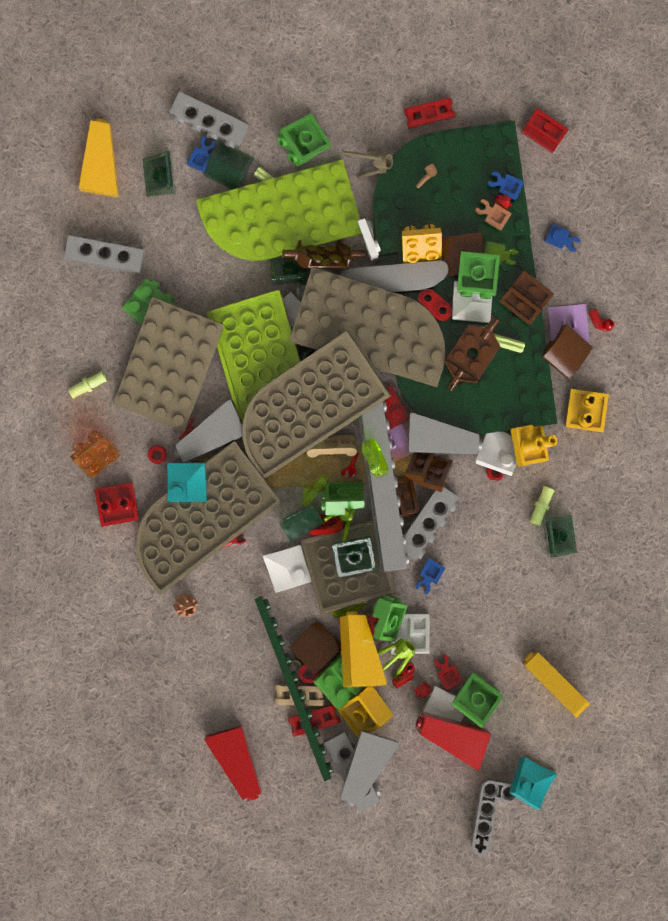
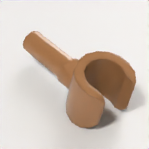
M430 164L425 168L427 174L415 185L418 189L429 178L437 174L434 164Z

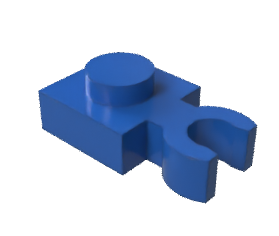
M205 136L201 139V149L195 147L187 163L188 166L204 174L213 158L209 151H212L216 146L215 141L210 146H206L207 138Z
M494 171L492 176L497 178V182L489 181L488 185L493 188L500 187L498 193L517 200L524 181L506 174L504 179L501 178L498 172Z
M552 224L544 242L561 250L566 245L569 251L576 252L577 249L573 248L571 243L573 241L580 243L581 240L578 237H568L570 231Z
M428 558L419 574L424 578L417 582L416 589H419L420 585L425 584L427 588L424 593L428 594L431 588L430 583L437 584L445 567Z

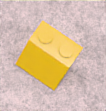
M373 686L362 689L338 710L357 738L361 729L373 732L394 716Z

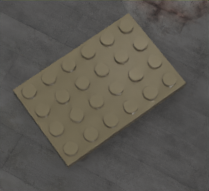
M152 297L113 405L185 432L225 324Z

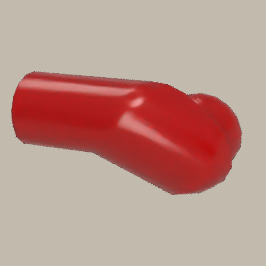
M597 309L588 312L596 329L606 332L614 328V321L601 318Z
M407 663L400 676L392 680V684L396 689L412 680L415 671L413 663Z

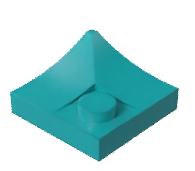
M167 463L168 502H207L205 463Z
M520 757L509 793L533 809H540L544 797L556 778L557 773L532 762L526 757Z

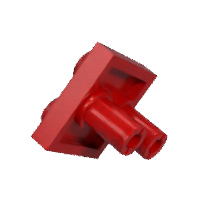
M133 482L94 489L101 527L140 520Z

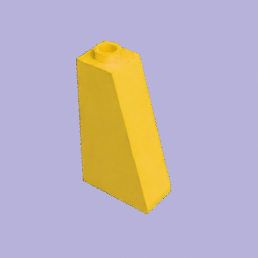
M104 119L90 120L79 189L83 192L119 198L112 127Z
M347 612L346 616L340 617L343 687L387 685L366 615H358V612Z
M531 651L524 658L525 663L523 665L576 718L590 705L537 651L535 653Z

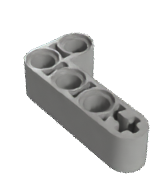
M486 778L480 784L471 838V847L476 855L483 856L489 851L497 800L513 801L516 799L512 794L509 796L503 794L504 789L511 787L512 782ZM487 784L494 785V790L492 792H486L484 790ZM484 803L491 804L489 811L481 810ZM481 822L488 823L486 830H479L478 825ZM479 835L482 836V843L484 845L480 849L476 846V844L480 843Z

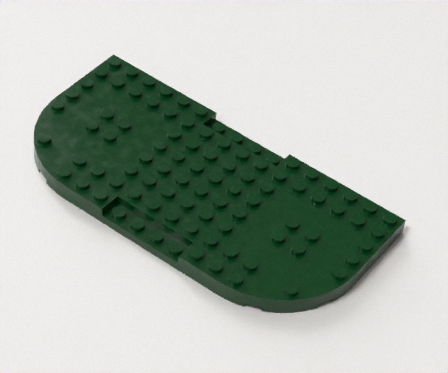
M515 120L441 130L421 135L403 145L393 154L391 169H386V173L380 174L375 187L373 220L376 240L381 250L378 252L380 266L403 264L402 231L407 226H409V230H411V226H415L416 230L423 229L427 224L430 229V224H433L435 228H441L442 238L481 232L484 254L500 255L496 295L492 296L491 319L494 316L500 321L494 328L493 333L524 342L525 347L521 353L501 347L477 383L460 381L453 392L450 391V388L449 390L446 388L452 379V374L445 361L437 387L395 375L399 389L416 414L479 435L511 431L510 429L528 425L538 427L558 424L550 366L542 358L547 347L542 311L528 325L499 302L524 270L536 278L524 184L517 200L511 199L510 201L512 206L507 211L512 214L501 231L485 222L487 217L485 214L479 215L475 212L476 208L480 210L485 209V205L480 203L482 199L488 201L490 207L493 208L495 196L501 195L498 193L500 187L493 188L488 185L489 181L497 182V178L492 176L494 171L498 172L501 178L505 179L506 174L523 181ZM430 164H434L437 174L429 178L418 189L415 185L427 174L425 168ZM458 275L445 277L440 283L428 289L436 292L452 307L454 281H458ZM422 290L393 293L406 296L418 302V296ZM426 295L424 300L430 302L431 296ZM440 308V314H445L446 309ZM452 315L446 321L436 320L444 338L445 359L468 325L485 326L488 323L453 320ZM470 348L467 351V355L470 358H475L478 355V350Z

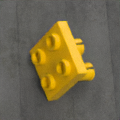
M428 224L419 230H416L415 226H411V230H409V226L405 227L404 231H402L403 264L442 260L441 228H435L433 224H430V229Z
M570 389L565 427L603 433L609 394Z
M533 425L510 429L517 467L549 461L547 447L557 445V437L555 435L545 436L543 426L533 427Z

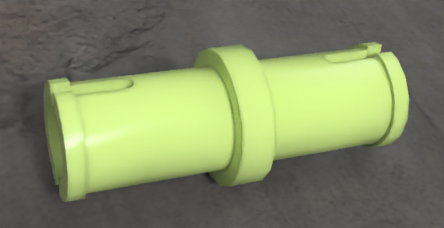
M100 371L89 378H83L78 384L69 387L68 391L71 397L75 399L77 396L87 391L91 392L93 388L107 382V378L104 372Z
M543 486L538 502L536 501L534 504L536 507L529 520L530 523L541 526L545 512L550 508L548 505L554 493L553 489Z

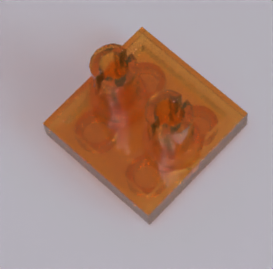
M98 431L92 432L94 437L91 434L88 435L89 441L86 444L78 443L79 449L74 446V453L70 456L73 462L91 479L121 456L120 452Z

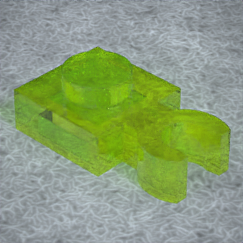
M487 241L484 254L500 255L499 265H502L503 260L509 265H515L516 261H512L509 256L511 254L517 255L518 251L514 249L505 251L506 245Z
M322 474L316 483L311 487L307 486L301 494L303 496L301 503L307 507L326 485L329 478Z

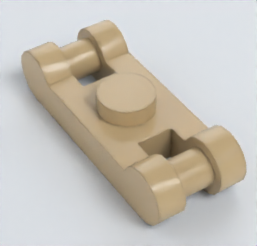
M354 435L329 436L309 449L307 455L311 458L325 454L354 456L357 454V447L355 446L356 437Z
M275 685V691H277L275 705H295L291 694L290 699L284 698V692H290L288 686ZM297 685L299 690L303 689L305 694V706H324L323 693L316 685ZM309 692H315V699H309Z

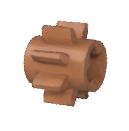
M186 593L177 596L175 599L176 604L173 605L176 613L180 617L182 615L185 617L192 616L196 612L195 606L198 605L196 599L192 594L188 595Z

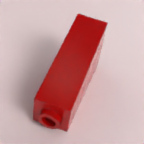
M422 711L415 724L419 734L472 768L480 770L491 733L486 728Z
M240 725L205 736L204 740L242 800L252 801L259 798L258 795L262 793L243 726Z

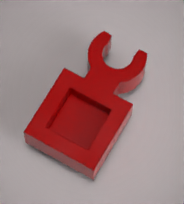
M444 654L445 663L439 664L435 659L434 664L442 670L437 675L445 690L448 691L463 683V680L455 665L448 666L449 659Z

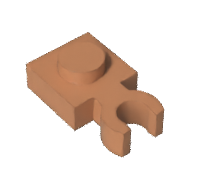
M482 199L480 203L485 205V209L480 210L476 208L475 212L479 215L485 214L487 216L485 222L501 231L512 213L496 203L492 208L488 201Z

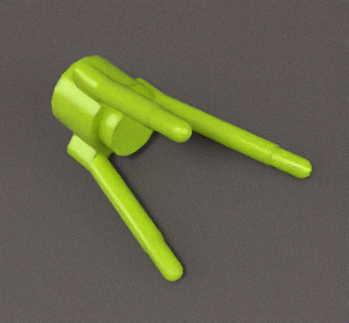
M345 508V515H339L343 521H346L343 543L346 542L356 509ZM327 515L324 520L327 521L333 516Z
M400 638L397 642L377 651L378 655L396 647V655L382 667L383 671L398 658H405L392 679L400 675L410 658L415 655V647L408 639L403 640Z

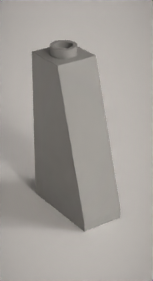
M232 400L226 401L175 445L177 450L174 452L178 461L182 460L183 463H186L243 437V425Z
M409 413L408 452L479 454V450H482V439H479V434L415 413Z
M362 729L360 730L340 793V799L343 800L344 804L354 806V804L359 805L397 749L398 741Z

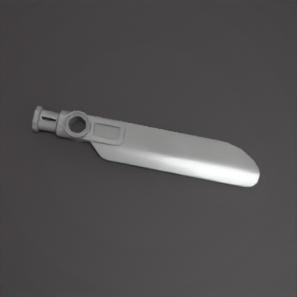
M439 260L350 268L343 270L339 276L390 292L423 290L437 285L448 275L449 268L445 261ZM297 283L298 300H302L306 284Z

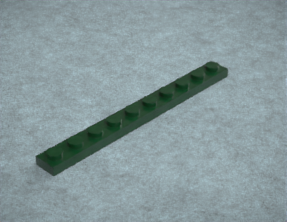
M263 596L255 598L254 600L325 782L332 779L333 767L331 762H326L324 756L327 754L325 746L318 741L317 737L320 736L316 725H312L310 719L313 718L310 708L305 707L304 700H306L303 689L299 690L296 682H299L297 673L290 668L289 664H292L289 653L284 652L282 646L285 645L282 635L277 634L276 628L278 624L275 617H271L269 613L271 609L268 598L264 599Z

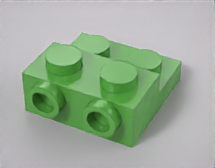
M312 113L285 126L277 134L278 144L282 148H286L288 160L292 164L295 163L297 167L332 146Z
M461 251L456 293H460L461 297H472V294L480 295L481 299H491V296H495L500 255Z
M145 279L133 292L132 297L123 305L122 309L142 326L152 297L174 304L173 301L175 299L167 291L163 294L159 290L161 286L153 279L151 281Z
M363 481L325 482V489H321L322 511H326V515L339 516L345 515V508H364Z
M383 595V598H379L374 604L373 617L378 618L379 621L374 626L373 638L396 642L408 606L402 603V599Z
M341 654L337 655L313 680L315 685L337 710L341 709L353 696H356L364 688L343 687Z
M472 673L458 690L459 692L451 702V705L482 728L504 696L500 694L496 687L486 683L482 676Z

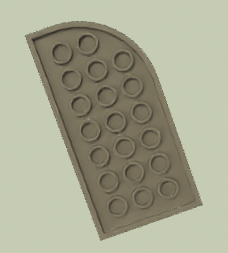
M311 268L289 342L319 350L348 330L373 368L433 387L438 386L445 361V343L439 324L424 306L406 296L317 268Z
M348 330L269 382L256 393L249 403L243 419V443L250 461L264 479L391 396Z
M236 441L205 463L207 502H168V493H166L144 515L137 533V557L144 575L159 595L163 594L282 502Z

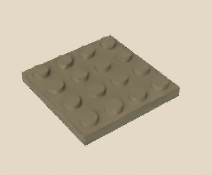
M373 520L350 526L345 543L342 542L345 528H342L335 534L318 535L301 540L321 615L382 598L383 595L396 594L390 572H380Z

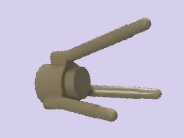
M371 149L367 150L371 154L344 151L345 155L373 159V165L378 168L377 170L359 174L357 178L386 173V169H391L393 165V157L390 153Z

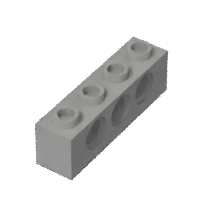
M180 91L169 111L170 115L173 116L172 120L179 124L185 122L190 125V129L196 132L202 130L212 140L217 141V139L225 141L224 145L231 149L235 147L240 148L249 130L248 124ZM195 110L197 113L194 117L190 118L187 117V112ZM212 118L214 122L211 126L204 125L205 119ZM228 126L231 128V131L228 134H222L221 129Z
M74 233V236L68 235L64 258L69 261L141 274L146 252L139 245L130 244V247L123 246V243L112 240L111 243H107L102 238L93 237L91 240L86 239L85 235ZM85 245L91 246V251L88 254L82 253V248ZM103 249H110L108 257H101ZM123 252L129 253V258L126 261H120L119 259Z
M445 487L442 492L434 490L405 533V553L415 561L417 558L421 559L427 551L424 549L427 543H432L438 535L435 531L439 526L442 528L448 520L446 515L449 511L453 512L459 504L457 501L459 497ZM437 502H442L445 506L442 513H437L434 510ZM426 518H431L434 521V526L431 529H426L423 525ZM415 534L423 536V542L419 545H415L412 541Z
M345 730L324 740L343 781L345 780L354 752L352 744L355 743L351 733L347 734ZM348 748L351 753L348 757H342L339 753L340 750ZM377 784L371 786L359 805L356 804L359 812L380 802L379 796L382 794Z

